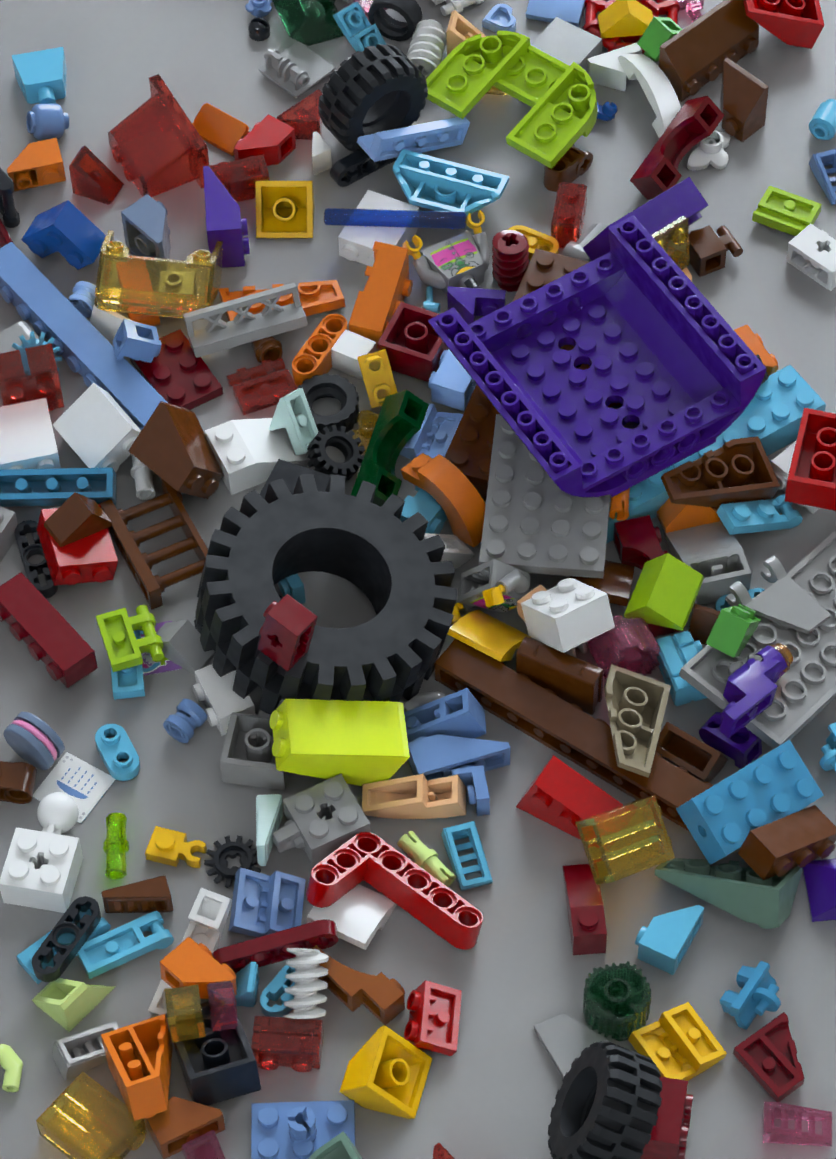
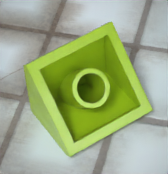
M669 553L645 562L624 617L683 631L704 576Z

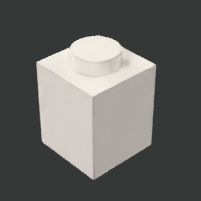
M345 329L331 348L332 368L363 381L357 357L376 352V342Z

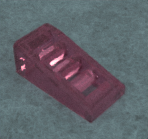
M764 1101L762 1111V1143L832 1147V1112L780 1102ZM774 1119H781V1127L774 1126ZM788 1120H794V1130L788 1129ZM802 1120L808 1121V1132L802 1131ZM815 1121H822V1135L815 1134Z

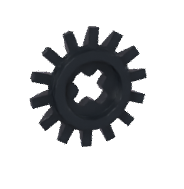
M237 835L236 842H231L230 836H226L225 844L221 845L218 841L214 842L217 848L216 852L210 849L206 852L213 858L212 860H204V865L213 867L206 871L207 875L213 876L218 874L213 880L216 884L226 878V888L230 887L232 880L235 879V873L239 869L237 866H233L231 869L227 868L228 861L226 859L228 857L234 859L239 856L241 868L261 872L260 868L254 866L258 865L257 858H255L257 848L250 849L254 842L251 839L246 844L241 843L242 836Z

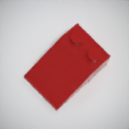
M743 0L746 15L787 45L812 49L824 27L819 0Z

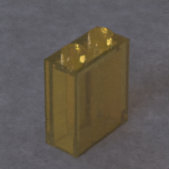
M655 795L634 800L576 822L596 885L620 880L675 858L672 842L667 834L662 819V811L657 804Z
M83 1071L36 1120L40 1136L70 1159H123L131 1150L135 1151L142 1145L147 1134L143 1118L134 1121L125 1103Z

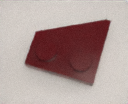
M785 1012L734 1047L733 1051L735 1057L777 1103L801 1087L805 1079L801 1064L797 1059L796 1045L794 1040H792L788 1026L789 1020Z

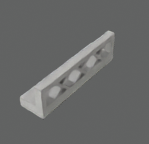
M295 282L183 314L189 342L196 358L308 326L307 317L301 306L298 287ZM292 293L294 303L285 306L276 304L281 296ZM260 302L266 305L261 313L252 314L248 312L255 303ZM232 310L238 313L233 321L224 322L220 320L224 312ZM203 318L210 321L205 329L193 330L192 321Z

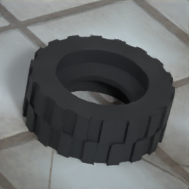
M336 374L315 375L303 381L301 386H298V388H303L318 432L325 427L329 429L331 425H336L337 431L341 426L346 427V433L354 428L355 423L357 424L359 420L358 392H356V387L349 383L348 379L341 378L340 375ZM320 398H335L341 403L340 411L333 415H318L312 410L313 402Z

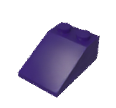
M203 166L206 229L211 269L245 266L244 255L250 254L249 237H243L248 235L247 218L241 219L240 206L209 166Z

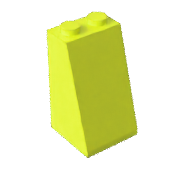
M285 699L270 716L269 724L273 730L274 740L272 754L275 756L276 770L326 780L342 774L347 784L362 786V784L389 780L410 758L402 702Z

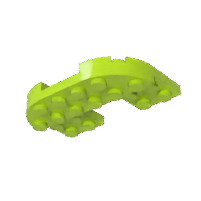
M497 31V35L481 37V34L466 39L456 46L426 78L428 90L426 99L461 119L471 111L492 86L532 107L506 136V142L511 147L551 169L581 135L587 137L590 134L597 119L596 92L589 74L575 62L569 66L530 45L529 37L516 32Z

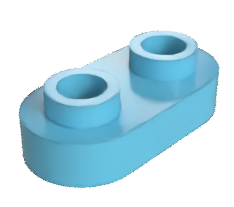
M106 724L100 727L95 734L96 748L110 775L119 781H128L135 778L140 771L139 756L125 729L117 724ZM122 759H127V760H128V761L123 762V763H122V762H119V761H121Z

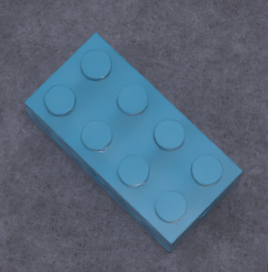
M788 740L677 807L676 810L711 865L740 848L750 830L796 813L824 795L793 744Z

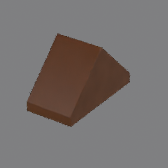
M76 492L44 523V527L60 547L112 526V521L96 501Z

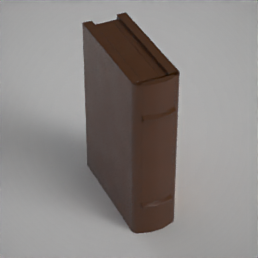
M529 637L524 638L516 653V672L524 673L532 682L542 688L551 689L559 698L568 703H574L581 707L584 712L593 715L597 703L602 700L604 669Z

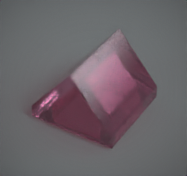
M214 1130L182 1145V1153L185 1159H225Z

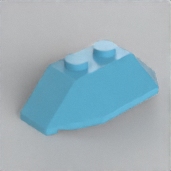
M402 149L393 165V172L409 204L461 218L500 199L509 182V176L405 149Z

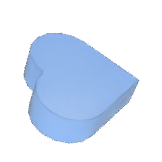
M507 4L495 5L482 20V27L496 33L497 31L515 32L516 19L512 16V8Z

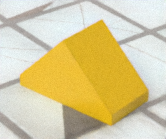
M616 0L598 14L601 38L643 35L653 19L652 11L636 0Z

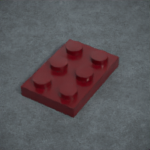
M181 329L159 338L162 343L161 350L151 363L130 359L137 371L169 404L191 410L223 395V387L202 358L195 357L190 342Z

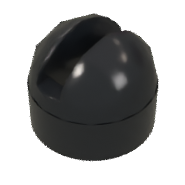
M255 17L251 20L248 27L250 38L255 41H264L269 38L270 25L268 21L262 17Z

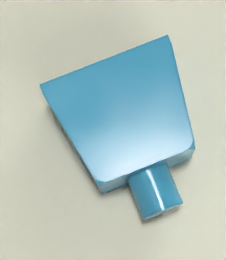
M63 47L12 55L15 77L27 103H56V100L66 97L67 67Z

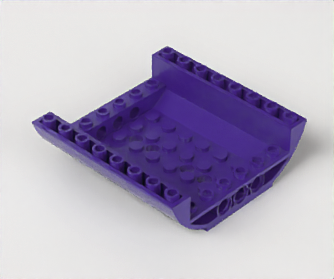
M634 215L608 228L609 253L468 325L454 307L428 320L433 330L552 481L562 491L572 496L584 498L610 494L611 497H614L715 443L716 438L731 426L754 398L767 370L764 364ZM564 345L574 346L570 351L560 349ZM580 364L590 365L586 370L576 369ZM611 403L622 404L618 409L607 407ZM634 422L639 425L634 429L623 427L626 423Z

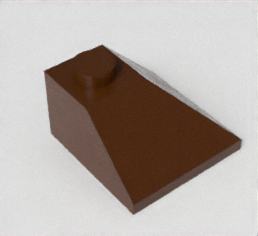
M728 57L723 61L720 102L721 112L725 116L721 120L722 129L727 134L744 142L765 125L769 86Z

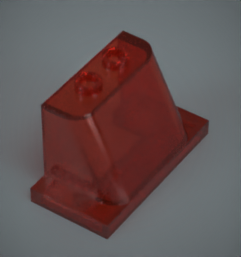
M159 74L149 78L151 97L108 132L113 158L117 164H122L128 182L133 181L142 197L147 194L154 197L193 180H196L202 189L204 188L203 166H209L207 145Z

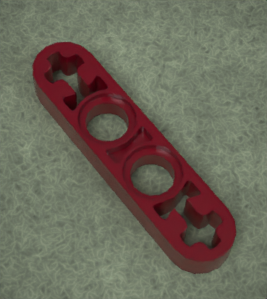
M317 920L222 947L214 951L212 955L221 965L225 963L231 967L236 974L250 962H256L259 968L296 957V955L288 952L287 948L312 949L317 945L323 950L334 946L339 941L336 923L332 920Z

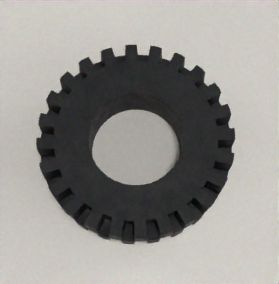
M303 474L298 477L293 495L283 478L269 482L265 499L254 489L243 496L240 511L231 507L225 513L220 530L215 529L210 540L197 593L199 599L195 618L196 625H203L200 642L204 652L215 650L212 666L216 673L222 677L236 670L232 690L244 699L259 686L263 689L259 709L265 713L272 714L282 699L400 702L402 696L410 700L419 693L423 679L428 681L434 671L435 662L440 655L453 619L452 612L457 600V588L451 587L455 575L452 561H441L445 549L442 539L439 535L424 539L428 521L419 512L404 522L400 521L405 502L400 497L392 493L382 507L373 503L376 485L362 481L358 494L355 497L344 494L345 476L331 475L325 492H318L314 474ZM316 571L337 575L357 586L368 597L375 609L376 616L373 619L349 628H327L315 625L308 652L288 672L258 650L261 638L259 631L265 622L263 614L273 601L279 602L281 600L274 586L279 581L297 573Z

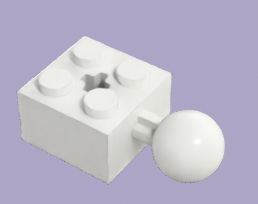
M55 792L41 800L37 809V818L43 827L42 831L16 827L0 877V891L3 903L65 913L69 908L83 860L80 839L78 837L61 835L72 829L78 820V806L69 795Z

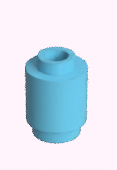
M828 99L821 103L809 123L810 132L818 139L830 140L836 133V100Z

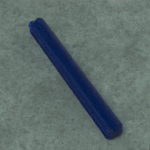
M326 208L324 211V223L336 226L464 229L466 226V213Z

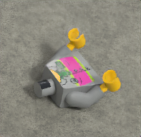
M481 210L478 211L479 223H474L471 220L470 213L466 217V224L469 228L473 229L474 234H471L468 230L422 250L420 249L423 242L417 235L412 237L415 249L410 247L407 240L403 243L402 247L408 248V255L413 257L412 263L424 284L438 290L441 289L446 295L448 286L482 289L480 284L484 282V272L489 267L490 249L486 232H482L481 228L485 220V215Z
M496 559L461 573L459 598L456 600L452 612L453 619L451 625L462 617L459 611L467 612L474 606L500 613L517 608V601L533 590L529 588V573Z

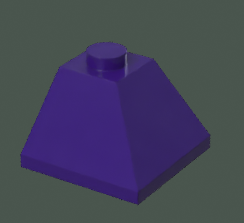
M836 858L812 860L805 867H802L812 922L836 920Z

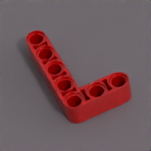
M371 832L356 834L316 864L311 870L306 898L315 907L325 908L331 906L364 880L452 946L467 950L473 948L477 943L483 922L482 913L390 844Z

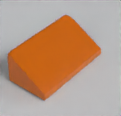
M206 102L190 126L189 132L233 156L235 144L249 133V127L247 124Z

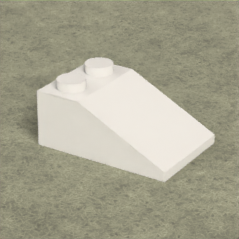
M272 418L231 420L205 430V436L224 474L222 480L231 495L266 482L278 459L303 467L308 466L307 463L310 459H306V453L295 455L286 428L269 430Z

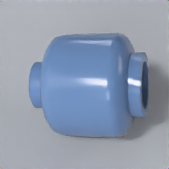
M57 103L36 104L32 107L31 111L27 112V130L37 140L60 139L63 136L64 129L69 128V116L63 112L61 106Z

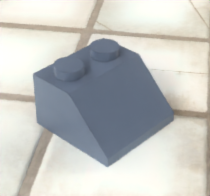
M147 194L121 211L126 250L135 258L144 257L147 268L160 278V272L168 271L171 246L169 238L170 229L167 222L168 212L163 203L160 201L156 202Z

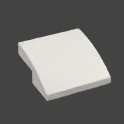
M358 884L329 907L320 908L313 906L307 916V923L323 919L332 920L336 923L338 938L366 950L377 930L383 929L397 904L386 896Z

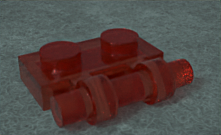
M282 358L274 361L267 359L261 361V365L249 369L243 367L237 369L236 373L226 376L229 387L233 386V394L243 415L277 405L280 398L297 389L289 370L285 369Z

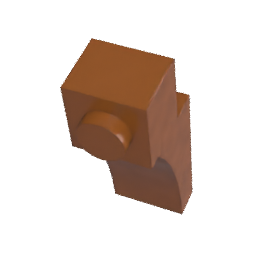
M317 945L312 948V949H318V950H320V952L326 954V953H325L324 951H322ZM330 956L327 962L319 964L328 969V974L318 979L328 983L327 988L352 1012L363 1004L386 1026L405 1010V991L397 980L393 978L389 980L382 972L375 976L354 970Z

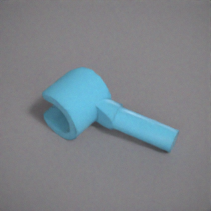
M427 286L426 300L423 302V308L440 314L441 304L433 302V287Z

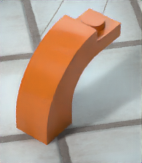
M421 453L400 469L403 479L425 490L439 503L449 520L453 535H456L461 541L473 548L481 542L486 504L470 480L452 462L440 454L431 458Z

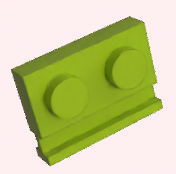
M769 185L758 204V208L753 212L752 221L797 236L810 223H815L821 212L822 204Z

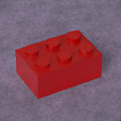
M804 408L787 478L786 502L836 511L835 413Z

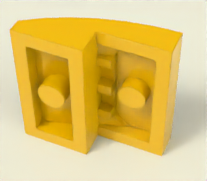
M474 610L461 617L449 628L447 635L500 662L511 661L516 649L519 648L524 638L529 637V635L480 610Z
M689 1002L663 1012L658 1021L631 1032L628 1039L637 1053L653 1060L661 1077L689 1081L725 1058L727 1054Z

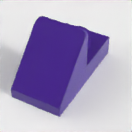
M448 286V310L454 307L469 325L475 321L476 316H486L506 306V290Z

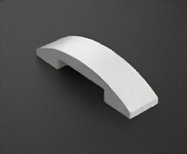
M644 54L620 55L618 60L628 79L638 80L657 116L652 126L660 139L681 109L678 97L664 72L649 57Z
M200 888L188 916L190 923L182 942L190 937L197 944H204L211 953L216 951L228 918L232 899ZM161 979L148 1011L157 1015L166 1014L190 1007L194 999H184Z

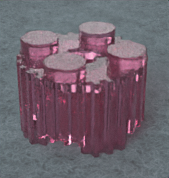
M621 615L614 616L615 628L588 641V647L598 667L604 669L603 676L605 679H607L611 664L638 674L642 673L643 676L651 674V671L656 670V666L660 665L656 658L659 656L660 647L643 618L636 617L633 619L631 617L630 619H623Z

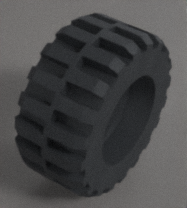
M378 44L376 47H365L364 51H357L352 54L349 60H344L340 64V68L337 71H333L329 76L330 80L328 83H325L322 89L323 95H320L319 116L322 123L347 150L355 152L361 149L357 143L359 136L408 127L418 120L420 111L425 107V98H427L428 94L426 78L397 47Z
M608 1041L596 1042L591 1044L590 1047L585 1048L581 1052V1056L575 1058L571 1064L570 1071L566 1072L562 1080L563 1084L560 1090L558 1089L555 1105L551 1110V1123L548 1125V1135L550 1136L548 1148L551 1151L552 1158L640 1159L645 1145L651 1139L653 1126H656L658 1119L657 1111L661 1106L662 1100L660 1097L662 1082L659 1079L661 1075L653 1060Z

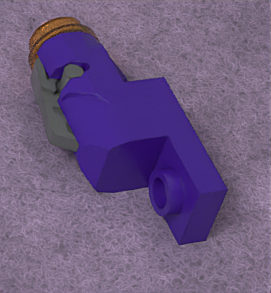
M781 643L770 644L729 666V676L723 693L724 698L729 704L721 714L723 720L719 729L728 739L772 705L778 687L775 683L790 669V665L793 663L792 653L785 645Z

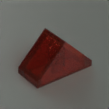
M316 90L277 116L278 120L295 128V139L312 140L313 132L317 131L320 135L322 134V120L319 116L320 95H323L321 90Z
M86 146L81 147L69 165L73 193L109 205L124 185Z

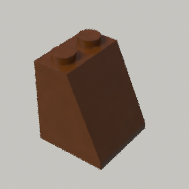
M160 401L128 450L176 491L208 499L216 492L219 482L224 476L195 413Z

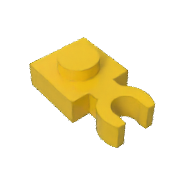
M155 826L145 851L146 860L177 867L181 859L185 860L187 865L192 868H200L201 858L192 856L194 852L206 854L207 848L206 844L200 840H193L188 843L186 833Z

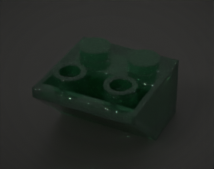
M272 0L290 38L310 46L344 36L332 16L338 12L334 4L335 0Z

